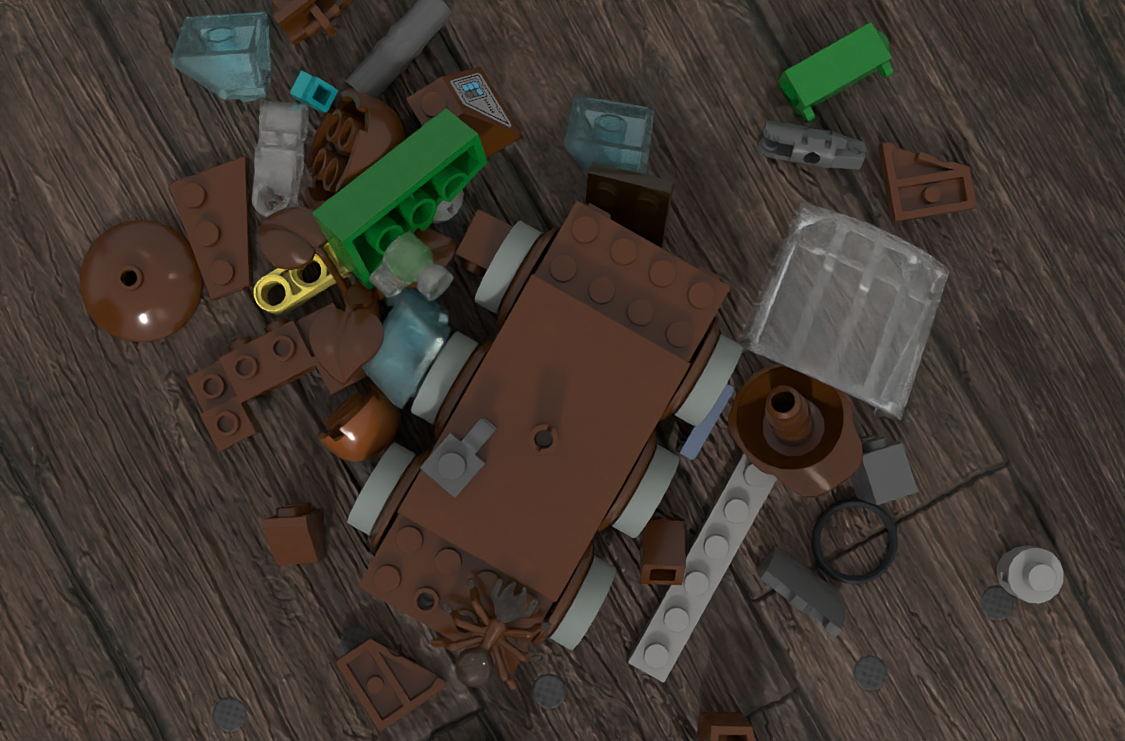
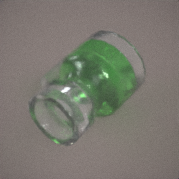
M406 232L389 245L383 255V263L370 275L369 281L387 298L394 297L406 286L416 282L418 291L429 301H432L446 291L452 282L453 275L441 264H434V256L431 249L415 234Z

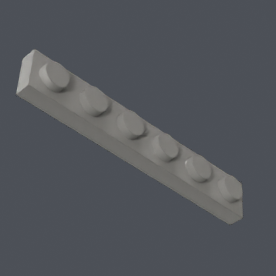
M743 451L686 552V568L682 585L667 586L627 658L629 664L663 683L667 679L777 480L774 475L765 474L756 468Z

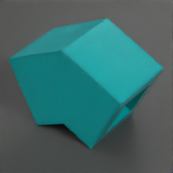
M301 70L290 94L301 103L317 111L327 113L339 90L320 78Z

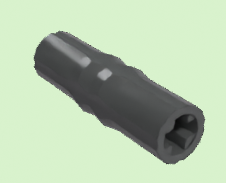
M417 0L404 16L390 27L386 36L377 41L373 50L345 80V83L352 89L378 98L394 79L407 69L410 62L421 53L429 40L452 16L451 10L442 0Z

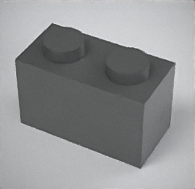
M875 434L860 437L863 458L859 469L850 477L856 498L880 505L918 493L902 442L889 441L886 436L876 438Z

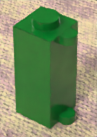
M872 22L787 69L777 82L797 117L801 115L802 119L808 123L815 119L813 107L876 71L883 78L892 75L893 68L889 62L892 58L889 53L890 44L886 36L881 31H876Z

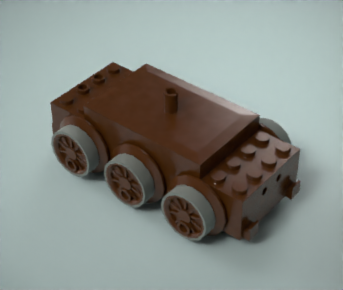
M576 201L561 229L555 226L543 235L540 231L526 223L518 221L494 256L480 283L474 302L495 314L498 313V330L500 332L496 338L492 337L482 345L458 331L454 333L431 367L413 402L411 413L433 425L435 424L434 438L437 443L433 449L429 448L417 456L415 453L394 442L376 465L349 514L347 523L371 536L370 551L376 553L358 587L453 641L470 637L472 631L455 625L451 617L452 610H457L468 621L479 625L483 623L473 609L470 600V589L477 587L480 601L490 617L495 616L499 607L503 604L505 611L514 610L509 619L508 627L524 629L530 628L535 623L543 625V630L532 638L506 637V640L518 649L525 652L530 642L537 645L549 637L564 647L573 650L596 617L612 585L617 569L602 559L592 556V538L594 534L611 524L612 527L628 536L636 538L652 517L676 472L679 456L658 444L655 445V426L658 421H662L672 413L695 427L699 426L718 400L738 363L743 347L724 335L719 334V318L715 316L731 287L720 282V276L701 265L696 268L611 220L609 213L591 203L586 206ZM485 417L498 428L477 452L487 462L458 496L454 498L420 467L451 432H454L463 440L481 418ZM505 650L503 658L508 672L513 674L520 661Z

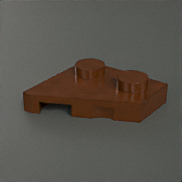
M890 142L882 143L878 146L891 223L977 208L970 167L952 161L942 162L936 156L923 152L916 154L895 147L896 144Z

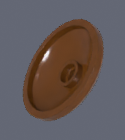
M127 221L106 230L88 249L80 270V293L89 315L103 330L127 341L152 342L176 333L193 317L203 294L204 280L190 242L178 231L154 221ZM134 271L137 275V281L134 285L129 286L126 280L127 275Z

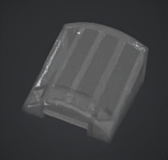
M801 203L737 343L743 347L742 353L750 351L875 407L874 414L879 418L901 420L950 270L922 249L885 230L829 209Z

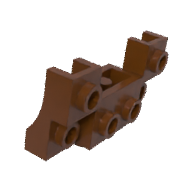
M333 302L298 321L292 320L289 322L287 318L279 319L264 328L265 335L253 341L248 336L233 342L227 347L229 353L219 357V361L186 377L204 412L200 416L218 452L226 451L232 448V445L262 432L248 403H252L318 369L331 395H336L342 392V389L372 376L365 364L353 375L346 385H342L322 368L314 355L309 340L310 326L321 311L329 308L340 309L338 304Z

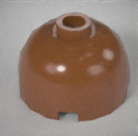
M378 380L366 384L372 391L364 396L356 391L344 401L325 422L330 429L327 434L319 431L317 435L325 447L340 459L359 462L367 461L375 455L381 459L388 448L394 442L397 443L394 437L398 433L401 424L400 409L390 392Z

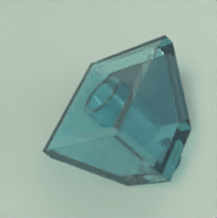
M267 12L185 17L170 58L172 65L224 100L240 99L241 101L249 102L259 98H266L272 76Z
M574 95L564 147L587 173L592 162L645 174L650 152L654 108Z

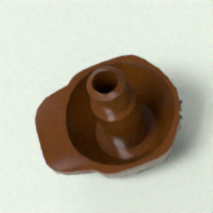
M807 360L784 361L764 367L755 372L737 393L728 417V427L733 438L756 468L765 474L774 475L794 493L806 498L820 497L832 491L859 469L863 458L862 443L851 420L853 411L850 401L836 381L818 363Z

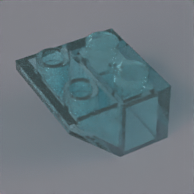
M405 288L382 324L384 340L380 350L372 360L362 367L388 399L401 409L410 396L416 398L426 378L424 374L445 347L446 340L452 329L448 326V309L413 289Z

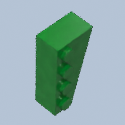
M445 108L312 212L340 264L369 291L380 280L375 274L388 260L395 264L406 252L401 246L416 229L419 228L424 232L434 221L433 217L437 206L443 200L451 202L488 162L479 134Z

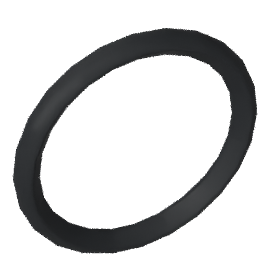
M858 498L844 499L830 505L819 516L812 532L813 554L818 565L830 577L846 584L868 583L879 578L888 570L897 552L898 536L891 517L879 505ZM852 506L863 507L877 514L884 522L889 535V549L883 562L875 570L859 576L845 575L832 568L825 560L820 545L821 532L828 518L835 512Z

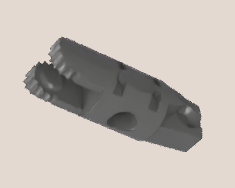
M773 120L765 121L762 130L765 138L759 139L756 148L757 153L762 156L828 169L860 170L866 155L864 141L841 135L835 131Z

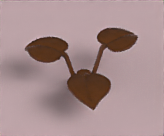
M303 207L282 209L265 218L261 225H259L261 249L266 259L272 265L284 270L303 268L313 260L316 254L322 259L344 296L345 312L336 308L321 311L310 326L309 340L314 355L322 368L338 383L346 385L359 369L373 359L382 346L384 330L380 322L382 310L379 300L386 295L384 289L388 277L393 273L396 284L405 289H414L427 285L449 266L455 256L457 243L452 238L427 228L423 232L417 228L401 246L406 252L395 264L390 260L386 262L388 266L382 270L377 288H372L369 291L361 283H356L349 287L327 252L321 248L328 241L312 214L315 210Z

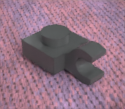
M483 417L474 425L463 440L454 432H451L420 468L451 496L456 498L487 462L477 452L498 428Z

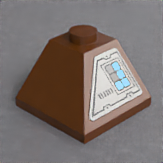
M481 67L440 77L406 98L421 126L447 108L479 134L487 159L523 137Z

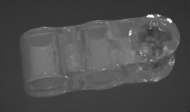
M266 100L261 104L259 140L254 158L255 175L252 204L255 210L266 218L282 209L298 207L300 181L304 171V145L309 127V112L305 104ZM278 194L283 199L282 203H275L272 209L268 206V202L276 200Z

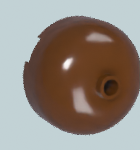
M348 88L341 92V99L343 101L336 110L329 108L328 112L324 114L315 134L307 162V168H312L313 180L312 187L308 186L305 190V197L311 209L316 210L326 200L333 197L406 140L405 130L400 118L382 100ZM328 141L338 144V149L349 153L350 157L324 147Z

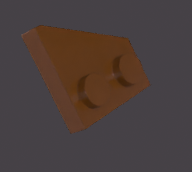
M369 637L335 660L339 670L379 732L447 687V683L443 678L372 637Z

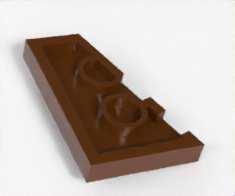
M246 156L168 184L210 299L218 300L253 287L252 237H250L249 231L251 198L248 194V173H250L249 158Z

